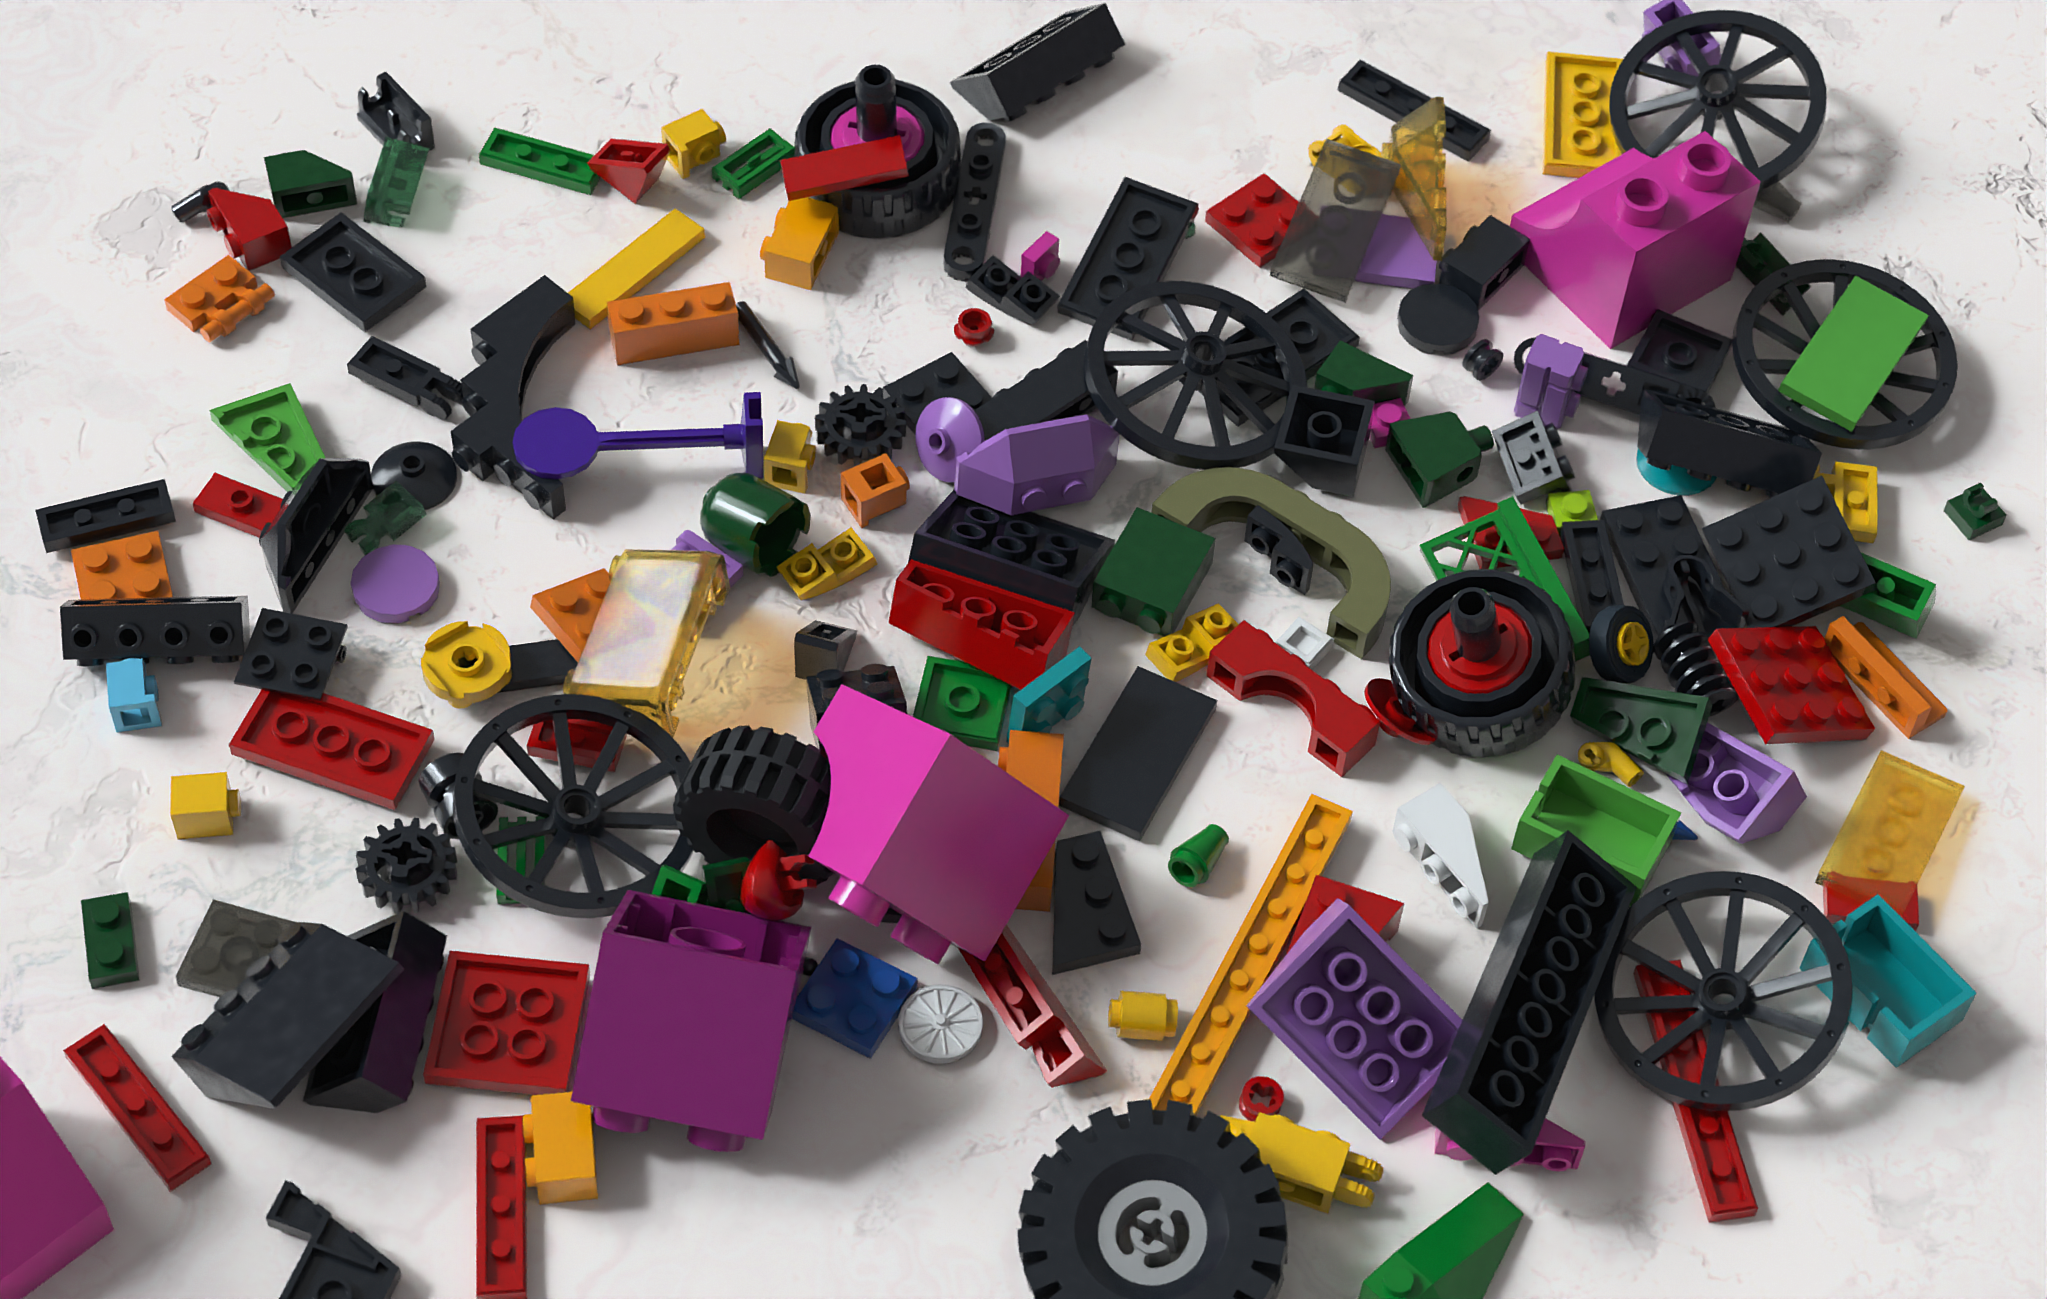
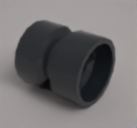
M460 752L437 758L426 766L418 779L419 787L428 804L434 808V815L443 833H448L450 839L457 840L459 837L453 818L452 797L457 770L464 754ZM478 771L475 778L482 780V776ZM473 795L475 815L479 827L483 831L496 819L498 806L496 802Z

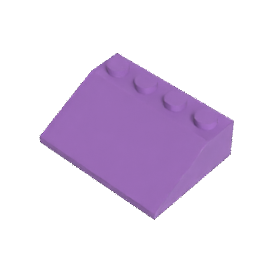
M1338 898L1301 935L1246 1005L1379 1140L1435 1085L1462 1022V1019L1350 905Z

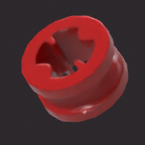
M1257 1076L1251 1078L1245 1083L1239 1098L1240 1112L1247 1120L1253 1122L1256 1121L1259 1112L1270 1116L1278 1115L1284 1102V1092L1281 1086L1269 1077ZM1257 1093L1261 1098L1269 1096L1271 1100L1268 1107L1262 1102L1254 1104L1252 1102L1254 1094Z

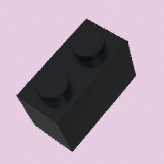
M1489 215L1479 226L1473 225L1468 230L1463 242L1456 249L1450 248L1443 255L1439 263V269L1441 270L1439 284L1454 286L1468 294L1477 305L1479 311L1524 266L1530 238Z

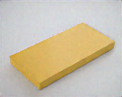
M1547 51L1545 59L1542 174L1580 178L1622 155L1612 133L1609 97L1614 76L1623 59Z

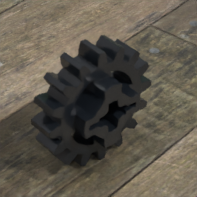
M862 384L859 392H853L852 388L847 385L845 386L844 395L840 396L832 391L829 393L830 403L820 402L819 414L815 415L816 441L818 445H824V454L826 456L838 454V464L842 465L847 459H852L855 467L862 464V460L869 461L885 453L892 459V448L901 450L902 437H906L904 407H897V398L894 395L884 399L883 388L879 387L874 393L868 392L867 385Z
M414 817L410 826H403L401 819L397 818L394 821V829L388 830L380 824L377 826L379 834L377 839L365 836L363 839L365 850L357 851L356 853L358 867L355 868L358 883L362 884L364 896L366 898L374 896L378 908L381 909L388 902H391L396 914L401 912L403 905H410L412 911L418 913L420 902L426 901L433 907L437 905L435 893L439 892L446 895L450 893L448 880L457 879V855L455 847H451L448 833L438 835L437 824L432 822L423 829L421 828L419 818Z

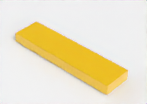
M676 208L568 292L573 297L575 319L587 328L592 329L608 316L607 302L631 298L705 239V229Z

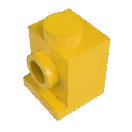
M703 108L661 127L662 143L668 144L671 149L667 160L682 179L690 177V169L719 157L720 145L726 142V134L721 124L717 120L712 121Z
M777 420L763 459L764 481L780 489L806 494L808 488L807 470H812L816 457V445H811L810 443L813 435L810 427L802 423H789Z

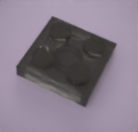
M213 899L175 976L178 986L220 998L228 991L235 990L247 977V969L259 958L267 956L279 944L278 938L280 934L290 925L298 922Z

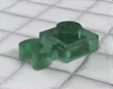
M395 481L363 507L368 516L366 519H358L351 522L344 531L351 542H354L362 535H367L358 543L362 553L367 555L379 547L380 539L387 534L395 541L426 516L427 513L423 505L401 484Z

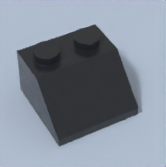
M1292 384L1275 443L1274 454L1313 489L1354 497L1371 433L1375 401Z

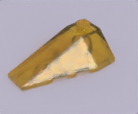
M1434 97L1391 126L1389 143L1382 142L1381 166L1387 167L1388 183L1432 259L1442 261L1447 229L1446 187H1444L1446 153H1442V137H1445L1446 134L1444 97Z

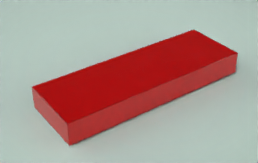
M900 135L780 160L788 201L909 176Z

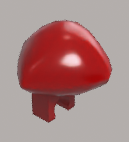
M773 840L767 841L756 852L742 880L740 899L745 910L755 917L764 920H785L794 916L802 907L804 890L817 888L816 880H802L798 874L805 864H815L814 860L806 854L788 857L784 850Z

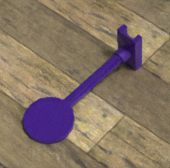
M744 392L741 424H723V428L598 432L595 425L585 415L572 409L554 407L538 410L524 418L516 428L512 442L516 460L527 472L540 478L562 479L573 477L587 469L595 460L599 451L724 446V450L741 449L745 473L763 479L761 392Z

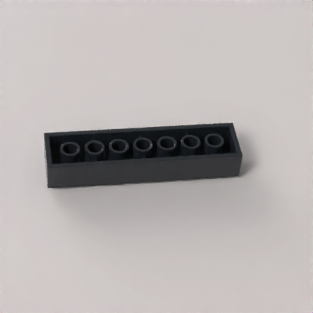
M1569 830L1533 854L1422 1113V1117L1494 1175L1530 1155L1533 1151L1637 888Z

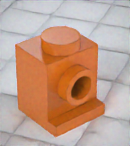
M886 453L841 472V499L861 528L868 526L870 519L906 504L907 490L910 489L908 477L902 467H895Z

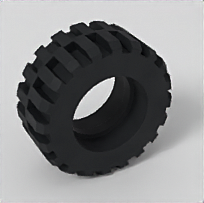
M750 725L737 726L732 730L730 728L720 730L700 744L677 790L673 810L678 829L682 837H687L688 845L693 851L703 854L704 861L709 864L748 857L751 862L756 852L769 840H773L781 847L788 857L803 854L809 855L821 831L829 804L831 791L829 760L822 756L820 749L812 744L805 745L797 741L796 736L786 732L784 735L774 733L772 728L759 727L755 730L751 729ZM814 860L815 864H805L798 874L802 880H816L817 886L826 881L834 872Z

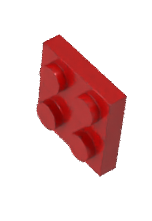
M1265 173L1206 210L1205 222L1259 268L1318 230L1319 224L1318 217Z

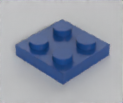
M836 938L798 994L792 1019L871 1059L897 1020L904 1002L917 989L918 978Z

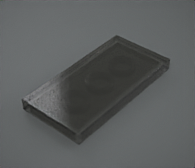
M1326 138L1272 264L1269 276L1346 303L1396 184L1402 164Z

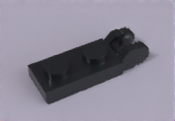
M374 336L370 337L347 363L349 374L418 407L420 405L427 414L433 417L436 416L441 420L447 419L453 409H451L449 402L431 392L434 388L443 397L452 399V401L461 402L463 399L460 381L441 372L440 368Z

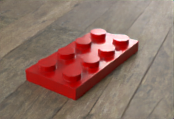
M261 689L231 739L229 748L234 756L396 810L435 738L432 729L323 693L321 701Z

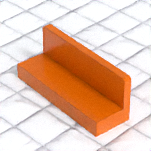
M1842 616L1830 623L1825 635V642L1840 668L1908 739L1945 717L1947 708L1863 622L1852 625Z

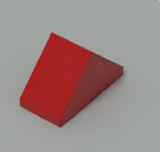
M611 138L587 164L593 172L636 204L659 180L671 149L665 143Z

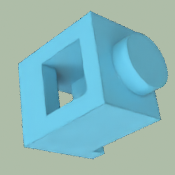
M128 658L119 662L106 663L108 704L116 733L162 726L157 705L159 694L155 675L147 676L146 664L143 659Z

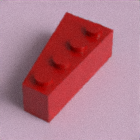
M911 559L896 579L889 624L1022 690L1066 657L1075 612Z

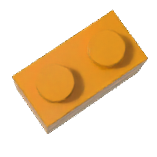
M807 197L789 201L786 208L780 207L776 215L775 230L772 236H766L763 240L760 259L764 260L765 278L811 290L839 234L838 207L831 203Z
M572 1092L532 1095V1114L523 1115L525 1144L534 1143V1157L525 1158L527 1186L537 1187L540 1205L598 1199L594 1131L591 1119L592 1107L591 1105L571 1102Z

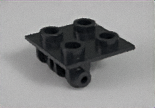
M262 608L234 684L321 701L334 664L336 662L343 663L345 660L347 649L346 646L341 644L348 625Z

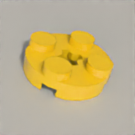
M468 621L450 623L435 631L425 644L426 651L421 658L424 681L436 696L447 700L452 707L458 709L466 708L472 703L486 700L498 693L512 678L509 644L503 634L490 625L482 623L483 628L468 626ZM465 657L470 661L476 658L477 661L471 667L461 668L459 667L458 659Z

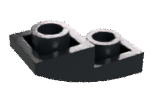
M994 255L969 278L965 287L999 311L1033 325L1060 297V295L1029 271L1021 277Z
M1257 505L1248 515L1244 541L1250 544L1256 552L1266 554L1272 558L1269 574L1273 575L1282 585L1292 587L1305 595L1310 589L1314 566L1308 552L1281 521Z

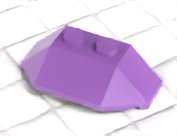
M1087 414L1005 429L981 443L971 453L965 452L956 458L954 490L959 496L1009 515L1092 500L1116 466L1120 434L1111 425L1108 426L1103 421Z

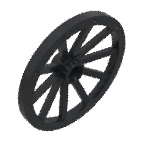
M1708 10L1691 13L1668 21L1649 32L1632 47L1620 63L1611 85L1609 97L1612 133L1622 154L1635 148L1655 159L1701 114L1704 116L1701 133L1706 131L1712 137L1716 121L1723 119L1743 166L1761 181L1758 189L1760 191L1792 173L1807 158L1816 145L1826 116V84L1820 64L1810 48L1795 33L1776 21L1757 14L1737 10ZM1709 32H1729L1718 65L1710 66L1691 36ZM1742 34L1757 37L1777 47L1735 72L1731 69ZM1677 41L1699 75L1697 77L1651 64L1647 61L1656 53ZM1790 58L1799 68L1807 86L1745 84L1744 82L1781 61ZM1637 74L1690 89L1626 106L1630 87ZM1720 91L1722 93L1713 94L1712 92ZM1745 98L1810 100L1807 119L1799 133ZM1691 104L1645 150L1634 137L1628 124V120ZM1735 110L1783 139L1790 146L1772 161L1759 167L1735 115Z
M1835 259L1809 260L1783 267L1761 280L1746 297L1733 329L1732 349L1735 365L1745 388L1752 398L1773 419L1786 428L1810 440L1834 447L1847 449L1885 448L1908 441L1921 434L1934 423L1944 410L1957 378L1958 363L1954 341L1948 327L1936 309L1919 292L1902 280L1882 270L1861 263ZM1855 276H1858L1929 315L1921 329L1925 335L1916 337L1904 356L1931 348L1936 362V379L1892 372L1884 385L1931 393L1932 395L1922 407L1914 413L1907 415L1881 393H1878L1871 405L1888 418L1891 423L1874 426H1856L1851 432L1835 422L1803 410L1804 405L1793 399L1789 401L1772 385L1765 374H1788L1797 360L1757 359L1753 345V327L1801 355L1809 343L1759 314L1760 310L1772 298L1783 293L1810 339H1812L1820 328V324L1796 286L1818 282H1833L1834 308L1848 285H1850Z
M1155 282L1131 289L1120 295L1104 308L1096 319L1084 353L1086 384L1096 407L1105 420L1122 437L1144 452L1163 461L1192 469L1240 468L1259 462L1274 453L1283 415L1274 424L1230 376L1286 396V404L1292 384L1307 387L1305 368L1300 354L1287 333L1273 318L1241 296L1215 286L1197 282ZM1180 304L1216 311L1208 332H1196ZM1163 305L1182 339L1132 314L1149 307ZM1228 317L1251 330L1259 338L1225 345L1219 336ZM1117 325H1120L1169 350L1104 351V347L1109 334ZM1271 351L1280 365L1284 380L1231 361V359ZM1174 365L1120 397L1116 395L1105 369V366ZM1178 380L1183 384L1162 433L1146 425L1128 410ZM1217 385L1263 433L1261 436L1245 443L1230 445ZM1195 390L1203 391L1215 446L1195 445L1174 439Z
M582 694L549 695L517 704L494 717L474 736L466 748L459 763L453 789L452 807L455 828L467 856L477 870L493 886L515 901L538 911L563 917L597 918L611 916L614 914L627 890L652 894L661 866L667 865L683 872L691 859L693 849L688 845L687 837H682L680 833L672 851L659 865L604 828L679 830L674 814L604 811L670 775L678 790L691 763L679 744L666 730L646 715L629 706L613 700ZM567 719L594 721L614 727L584 785H577ZM552 720L562 784L561 791L511 736L513 733L525 727ZM626 734L643 743L660 759L661 763L600 796L596 794ZM498 745L547 801L494 785L475 777L486 757ZM473 795L543 817L544 819L483 835L475 815ZM575 813L582 816L583 818H573L568 814ZM552 834L554 837L528 878L511 868L493 850ZM590 840L596 842L646 876L627 886L605 891ZM566 846L575 847L589 893L562 891L542 885Z
M1716 871L1688 875L1670 881L1645 894L1628 908L1594 994L1598 1022L1606 1043L1622 1067L1640 1084L1663 1098L1687 1107L1711 1111H1739L1767 1105L1787 1097L1805 1086L1825 1068L1838 1050L1849 1025L1853 988L1851 968L1844 945L1835 928L1813 903L1788 886L1765 877L1743 872ZM1730 896L1721 968H1714L1681 905L1682 903L1705 897ZM1748 898L1766 903L1788 914V919L1743 969L1737 973L1735 970L1744 899ZM1668 911L1702 979L1634 943L1632 940L1650 921L1661 913ZM1802 927L1817 942L1828 963L1824 966L1749 986ZM1623 955L1695 995L1614 998L1615 978ZM1832 981L1833 983L1832 1002L1825 1025L1754 1003ZM1720 994H1729L1735 998L1727 1004H1718L1713 1001ZM1697 1011L1643 1053H1640L1629 1040L1617 1016L1620 1014ZM1745 1019H1753L1814 1039L1815 1041L1798 1060L1782 1071H1779ZM1707 1024L1711 1026L1700 1084L1673 1076L1655 1065ZM1726 1030H1734L1765 1079L1735 1086H1715Z

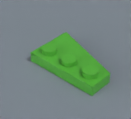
M291 383L209 410L211 420L287 492L294 490L301 477L319 458H325Z

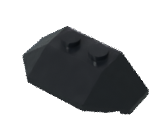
M319 458L301 477L294 490H290L285 494L280 511L272 523L268 522L262 529L259 544L262 547L266 568L283 612L293 614L373 490L369 461L363 459Z

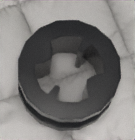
M1483 339L1469 349L1463 359L1462 366L1467 371L1473 370V377L1476 380H1485L1497 370L1504 355L1499 349H1493L1491 341Z

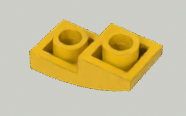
M850 527L818 550L813 543L809 544L776 568L798 598L805 600L826 593L855 579L876 566L877 562L871 551L852 527Z
M1219 603L1186 617L1181 630L1149 643L1145 656L1167 679L1178 682L1208 665L1210 650L1239 624Z

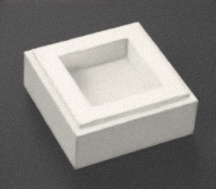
M1298 617L1275 643L1288 653L1299 656L1306 663L1307 667L1313 670L1333 648L1334 638L1301 617Z

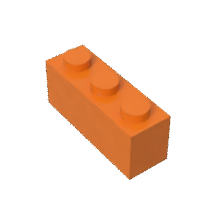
M730 282L607 302L609 333L617 365L739 345L738 311Z

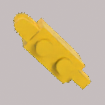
M1259 1112L1255 1122L1220 1115V1117L1230 1122L1232 1134L1238 1137L1243 1132L1260 1149L1262 1163L1264 1165L1270 1164L1279 1183L1281 1198L1329 1214L1334 1199L1351 1205L1354 1204L1356 1207L1360 1206L1361 1208L1371 1207L1373 1204L1375 1192H1372V1189L1363 1184L1360 1185L1358 1182L1343 1178L1342 1175L1346 1174L1376 1183V1181H1380L1382 1178L1384 1167L1377 1161L1349 1151L1351 1143L1341 1140L1334 1133L1324 1130H1310L1296 1125L1291 1119L1282 1115L1270 1116Z

